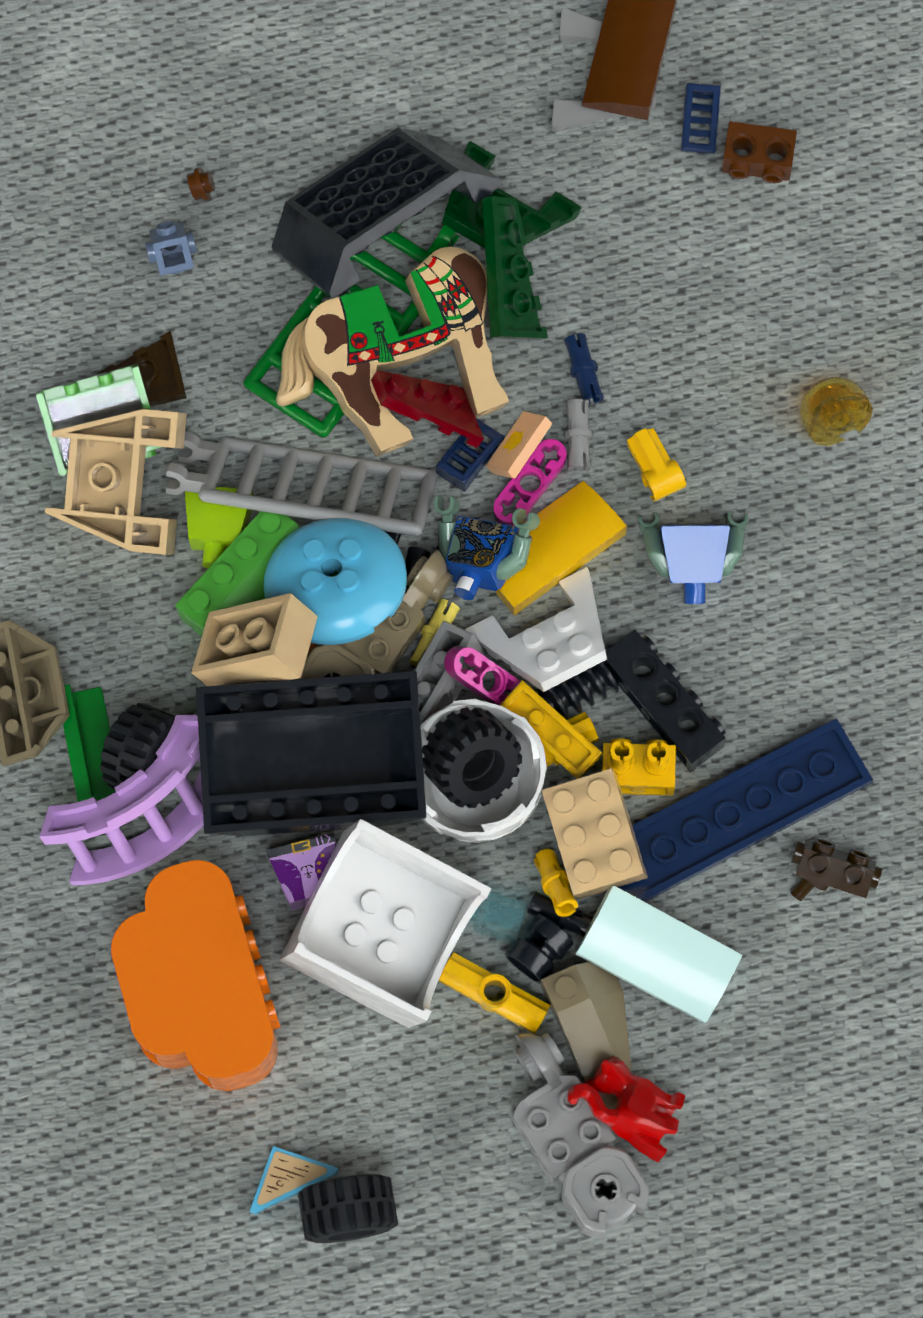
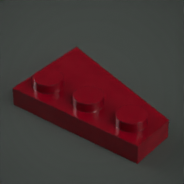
M379 370L372 377L371 382L381 406L417 422L422 418L427 419L438 425L439 432L448 436L453 431L467 437L466 444L475 448L484 440L463 388Z

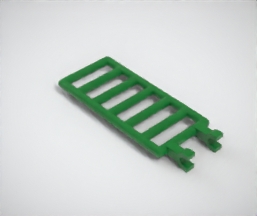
M403 223L398 225L397 229L391 234L380 237L420 264L434 251L444 247H453L460 238L457 235L458 232L444 225L436 240L425 251L397 233V230ZM366 251L350 257L351 261L352 259L411 296L405 282L407 277ZM354 284L345 294L363 290V288ZM315 286L245 377L243 385L246 389L317 436L325 438L331 433L344 413L333 393L322 381L314 377L312 392L333 405L322 422L294 403L287 406H279L276 402L277 392L261 382V379L271 366L280 371L282 370L281 353L290 333L299 323L308 318L318 305L323 303L321 300L326 294ZM414 301L410 303L403 314L386 304L399 337L407 332L419 316Z

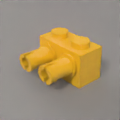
M623 738L612 739L610 743H603L602 771L611 768L614 770L622 794L674 796L676 745H668V742L664 740H649L646 744H632L631 740Z

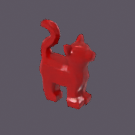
M612 1056L601 1062L592 1079L585 1081L584 1084L572 1085L568 1089L567 1100L571 1105H575L580 1098L584 1099L588 1103L594 1117L610 1126L616 1135L631 1144L637 1151L658 1163L667 1152V1149L659 1144L660 1140L665 1134H676L679 1121L672 1117L675 1109H682L685 1095L679 1092L673 1095L665 1093L649 1079L631 1073L624 1061ZM598 1092L616 1095L617 1102L615 1108L608 1109Z

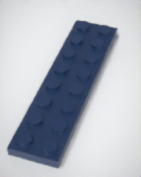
M836 718L632 825L648 878L618 888L647 902L872 783L873 778Z

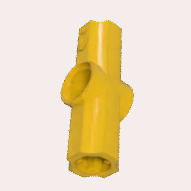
M454 952L438 982L480 1004L484 1010L495 1012L533 1034H536L551 1006L509 983L504 976L493 974ZM490 985L499 986L504 992V997L497 1002L490 1001L486 998L484 990Z

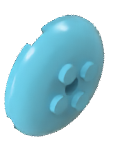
M349 518L316 520L293 531L277 546L271 555L264 575L265 599L291 593L318 616L311 643L321 645L350 643L375 632L374 628L388 616L391 618L397 611L404 597L407 585L405 561L395 541L379 527ZM335 570L339 573L336 576L328 577L329 575L334 574Z

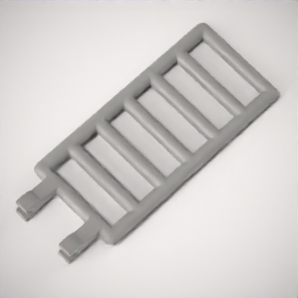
M185 432L184 446L189 447L191 450L181 449L178 462L192 463L196 459L211 462L206 474L188 472L182 465L169 463L166 476L176 478L178 481H168L166 494L179 495L184 491L199 493V499L207 503L312 520L349 518L373 524L386 532L419 536L423 532L438 476L434 470L231 437H222L218 443L200 440L195 434ZM229 451L250 454L236 493L215 490ZM263 457L284 460L271 498L250 495ZM298 462L318 465L306 504L285 501ZM332 468L353 471L341 510L320 507ZM366 474L387 477L376 515L355 512ZM401 479L422 482L411 521L390 518Z

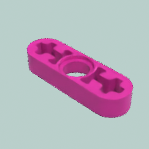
M555 439L542 441L516 478L510 480L494 502V517L498 523L515 526L512 521L513 514L510 513L507 517L504 516L502 507L503 504L510 506L515 500V493H512L513 490L521 497L516 504V509H525L526 515L530 512L566 464L567 452L561 442ZM555 450L557 451L558 461L550 460L545 466V473L549 475L546 476L540 469L545 460L543 452L551 453ZM525 476H535L539 479L540 486L537 490L529 492L522 489L520 481Z
M456 646L451 648L446 654L444 661L446 672L489 703L500 705L507 697V695L502 693L504 691L512 692L521 682L474 648ZM464 657V662L470 667H475L473 671L462 669V664L459 662L460 658ZM488 671H491L495 676V684L492 689L486 691L483 687V677Z

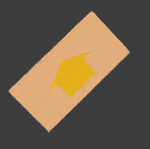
M523 411L487 463L486 467L488 470L496 475L515 479L551 427V421L546 416Z

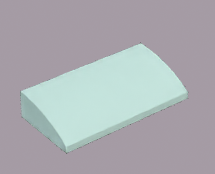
M614 885L606 891L575 955L704 1024L714 1011L743 956Z

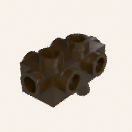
M816 838L814 842L805 840V843L798 841L792 863L797 864L796 876L802 879L790 893L798 901H802L814 887L826 891L828 887H833L866 898L869 888H877L882 868L875 866V861L870 860L871 857L868 854L858 850H850L849 853L837 850L835 845L827 840Z

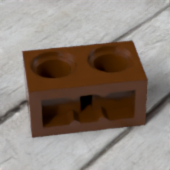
M729 121L722 172L729 173L731 177L737 179L754 176L762 177L768 183H781L783 180L790 181L797 130ZM742 149L746 150L749 154L740 156L734 151ZM771 154H778L782 156L783 159L776 161L770 159L768 156Z

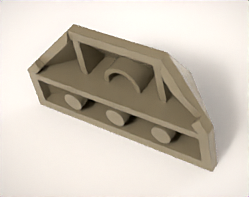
M10 620L0 623L1 765L6 767L38 757L70 716L57 648Z

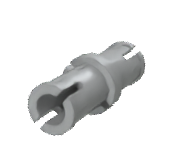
M571 399L567 401L568 431H565V440L568 442V470L571 472L574 471V468L575 472L590 470L589 440H592V431L589 430L588 400Z

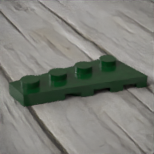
M497 196L482 198L490 338L548 339L546 326L541 327L537 311L542 310L539 295L533 296L529 276L534 275L532 264L524 256L522 246L526 244V238L517 198Z

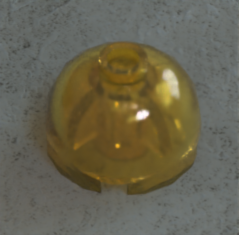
M835 376L822 379L808 389L801 401L800 417L808 436L813 439L814 443L831 446L845 441V439L838 436L854 429L860 433L870 421L873 408L867 395L858 384L848 378Z

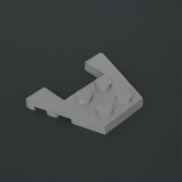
M562 8L559 40L594 43V58L602 22ZM657 87L651 110H655ZM554 99L551 132L563 131L564 128L577 125L585 126L593 124L595 121L612 117L616 119L625 116L582 107V101Z

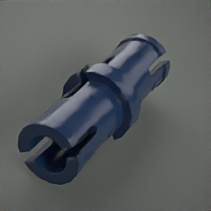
M578 333V340L575 339L574 334L565 338L564 342L572 363L570 372L572 377L577 380L583 400H588L589 404H591L590 399L592 398L594 403L601 402L604 396L596 375L598 366L596 361L591 358L586 335Z

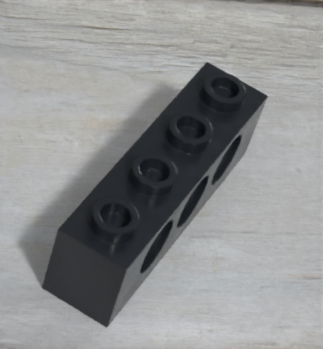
M633 630L606 651L607 660L603 662L613 674L617 685L664 741H667L668 745H676V756L691 773L724 747L726 739L724 734H726V731L714 716L709 718L701 709L703 703L698 695L691 689L686 691L680 684L679 680L681 678L676 669L669 662L664 664L656 655L658 650L652 640L646 635L641 637L636 630ZM639 666H645L652 671V675L647 678H640L633 671ZM661 693H668L674 697L675 701L670 705H662L656 700V697ZM684 720H690L697 725L698 729L687 733L682 731L678 724Z

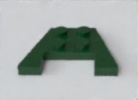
M471 141L467 144L464 154L487 170L494 164L496 157ZM499 188L494 190L491 195L515 198ZM454 189L450 195L442 223L485 249L482 200L473 203ZM555 192L539 211L517 199L526 244L575 220L580 214L582 207L558 192Z

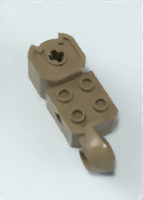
M436 550L429 558L422 556L417 561L407 577L409 589L404 594L400 606L391 618L388 616L374 628L375 632L362 639L350 643L320 645L313 648L306 658L301 678L293 680L392 673L425 625V618L421 610L429 599L435 603L438 602L453 579V575L447 572L446 561L440 551Z

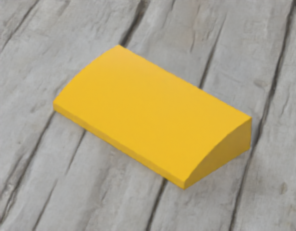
M584 481L537 513L540 524L529 533L532 541L525 568L506 580L501 589L495 591L514 616L559 584L560 580L573 574L626 535L627 525L604 499Z

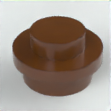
M201 167L194 168L193 173L187 174L191 194L195 200H210V192L215 191L213 178L209 171L204 172Z

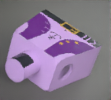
M334 833L266 850L271 867L291 911L306 907L336 847Z

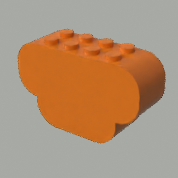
M191 860L167 867L160 871L147 887L145 894L146 911L134 914L123 921L117 928L111 943V955L133 1035L140 1044L144 1054L153 1063L170 1069L191 1065L199 1080L212 1089L233 1091L256 1084L271 1072L276 1063L278 1044L274 1030L281 1027L272 999L265 1001L264 995L271 992L263 965L255 966L254 960L261 959L253 930L246 931L244 927L250 925L251 922L243 895L235 896L228 876L213 863Z

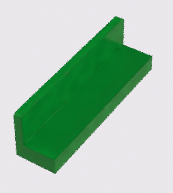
M70 684L64 685L70 716L63 723L77 800L80 802L94 797L98 801L116 792L115 789L110 788L102 778L103 772L100 770L102 762L101 753L106 736L110 732L103 691L100 687L73 693Z

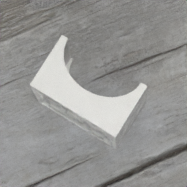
M360 819L343 831L279 961L408 1028L416 1026L428 1020L432 1012L430 1011L431 999L449 956L474 912L488 897L491 888Z

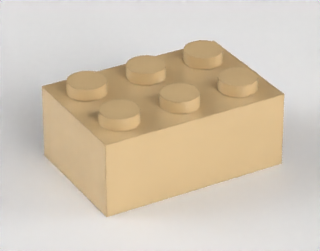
M291 593L209 612L191 673L206 686L285 681L301 678L318 616Z
M612 768L542 790L574 897L579 900L607 891L613 885L621 887L648 878L620 784Z

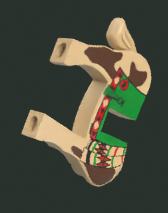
M457 247L440 248L434 251L409 274L405 282L424 328L399 337L378 285L336 297L318 305L308 318L293 329L286 341L282 352L281 381L276 396L277 404L279 406H287L309 397L314 388L315 375L330 389L337 399L342 412L362 431L373 453L378 457L407 446L413 440L409 428L399 422L387 408L380 405L371 382L372 377L378 370L383 371L402 367L427 358L447 346H452L463 388L475 418L504 408L510 401L495 377L492 366V354L487 345L484 331L487 273L482 263L466 250Z

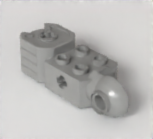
M548 1033L542 1036L535 1034L516 1035V1040L520 1046L515 1051L518 1061L533 1082L540 1079L544 1086L519 1102L513 1113L512 1122L551 1184L553 1185L559 1181L563 1187L562 1201L582 1233L590 1237L604 1239L606 1230L618 1228L626 1223L634 1211L642 1215L648 1200V1184L628 1153L621 1149L613 1148L617 1140L608 1125L594 1117L588 1103L582 1098L575 1105H571L568 1102V1089L572 1085L581 1084L576 1075L565 1076L558 1066L564 1062V1058ZM599 1186H609L613 1190L611 1195L614 1198L608 1200L605 1196L598 1198L595 1192L599 1191Z

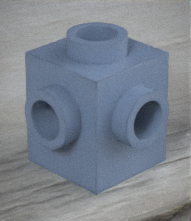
M167 221L158 224L156 229L149 230L152 242L145 243L150 263L157 262L160 276L177 274L186 269L194 268L191 254L197 252L193 233H185L183 222L176 224L173 221Z

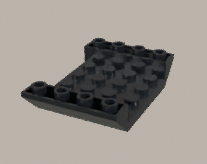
M396 128L287 200L271 248L276 255L333 299L348 292L351 286L361 280L350 257L364 252L371 243L384 235L391 234L397 229L398 225L412 216L421 214L428 205L440 197L451 194L454 189L473 203L482 200V198L490 197L493 191L502 186L503 183L500 178L441 138Z

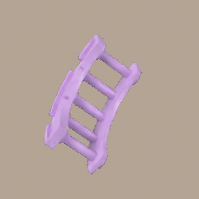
M176 715L166 739L156 752L158 758L145 772L140 769L130 778L116 786V792L98 801L93 797L76 803L48 807L39 837L45 845L67 843L76 857L69 881L72 886L108 882L143 870L177 850L204 826L201 769L192 787L186 778L196 761L198 760L200 763L198 715ZM176 788L182 801L163 819L155 805ZM143 814L151 828L127 841L119 827ZM106 834L113 845L89 851L82 840Z

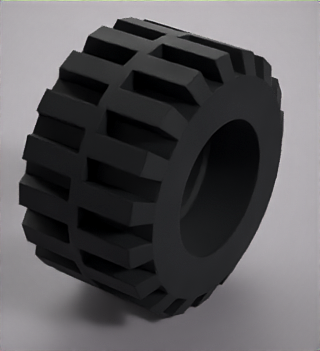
M144 703L131 705L126 712L123 711L119 715L117 721L111 726L108 736H106L101 753L102 762L100 770L103 772L102 778L107 783V786L115 789L116 786L130 778L138 770L141 769L145 772L158 758L156 752L166 739L173 725L175 715Z
M468 707L460 709L459 714L454 712L448 714L447 720L444 722L440 720L435 725L437 729L433 733L429 732L426 738L428 744L422 748V754L425 756L423 758L424 773L441 793L456 806L463 808L466 805L469 809L476 808L479 803L482 806L490 804L491 799L495 798L497 800L503 796L502 792L506 788L509 790L513 785V777H518L520 769L517 765L522 763V755L519 753L522 750L520 743L491 712H484L482 708L474 707L472 711Z
M363 1174L334 1178L311 1184L298 1192L304 1239L310 1242L335 1243L357 1240L388 1232L398 1225L392 1181L387 1176Z

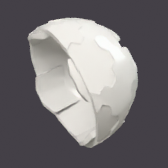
M477 699L458 700L435 712L420 725L422 748L428 744L426 738L429 732L433 733L437 729L435 725L440 720L442 722L447 720L448 714L452 712L459 714L460 709L467 707L471 711L474 707L482 708L484 712H491L520 743L522 750L519 753L522 755V763L517 765L520 772L518 777H513V785L510 789L506 788L502 792L503 796L499 799L493 798L490 800V804L482 806L479 803L476 808L470 809L466 805L462 808L450 802L424 773L427 818L421 820L437 833L454 837L459 841L474 843L491 841L508 835L528 820L539 804L544 785L545 771H547L544 746L539 735L524 717L500 705Z

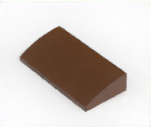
M608 0L582 107L648 121L678 0Z

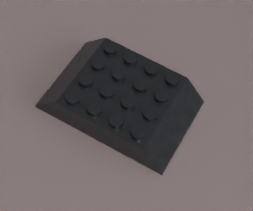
M417 671L196 687L204 834L255 836L347 829L360 819L377 827L427 818Z

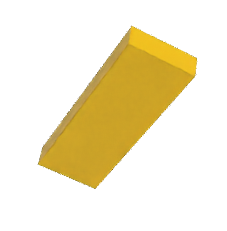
M523 680L500 704V706L524 717L539 735L544 749L576 779L582 778L603 755L596 746Z

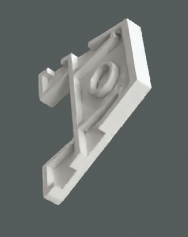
M587 567L559 581L560 588L572 607L557 613L545 621L511 638L507 637L493 615L465 630L474 634L479 644L487 650L490 656L496 660L501 659L511 666L512 671L543 692L607 660L592 579Z

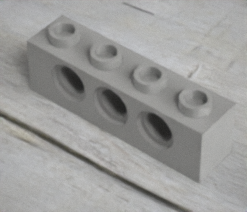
M445 621L442 622L414 670L417 671L420 725L435 712L452 704L464 687L463 684L446 672L444 661L448 651L453 647L463 646L474 648L481 654L484 652L474 634ZM464 657L460 658L459 662L462 664V669L473 671L475 667H470L466 664Z

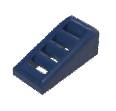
M686 84L681 152L715 154L721 86ZM693 98L711 100V105L692 104ZM691 112H711L710 118L691 116ZM690 124L710 125V131L690 129ZM689 137L709 138V144L690 143Z
M477 418L476 420L482 434L492 439L489 444L483 441L478 447L483 449L481 454L467 446V437L461 435L436 465L437 475L463 492H466L505 438V436ZM463 451L475 459L473 463L469 462L459 455L460 452ZM455 461L467 470L463 473L454 467L452 463Z

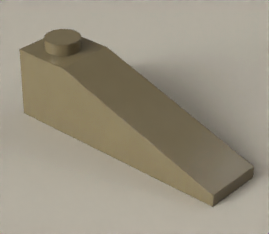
M586 962L573 965L541 979V989L548 1004L551 1005L550 1009L583 1082L585 1083V1081L592 1079L601 1062L612 1056L624 1061L632 1073L624 993L618 978L600 967ZM598 1092L605 1106L608 1109H614L617 1096Z

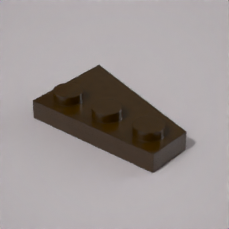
M171 331L160 336L159 341L147 348L143 346L134 351L133 356L116 366L110 365L97 373L101 374L138 363L150 407L187 398ZM134 382L79 397L85 422L141 409Z

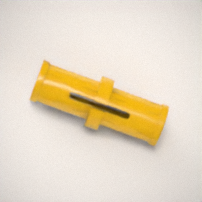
M543 849L536 853V858H533L534 864L542 878L541 887L544 893L551 898L556 914L561 917L570 916L576 912L578 903L571 892L567 873L560 867L556 853L552 849Z

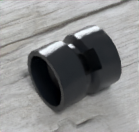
M536 914L524 929L526 937L524 939L517 938L506 951L505 957L523 974L534 982L541 984V979L548 977L553 971L554 959L561 960L573 946V941L551 920Z

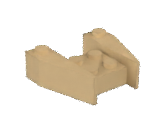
M141 409L52 431V437L70 438L65 506L64 508L45 507V513L132 552L163 555L174 554L177 519L140 516L146 445L184 449L187 414Z

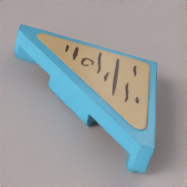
M273 1146L250 1208V1213L257 1215L259 1212L297 1195L298 1192L311 1184L336 1176L339 1169Z

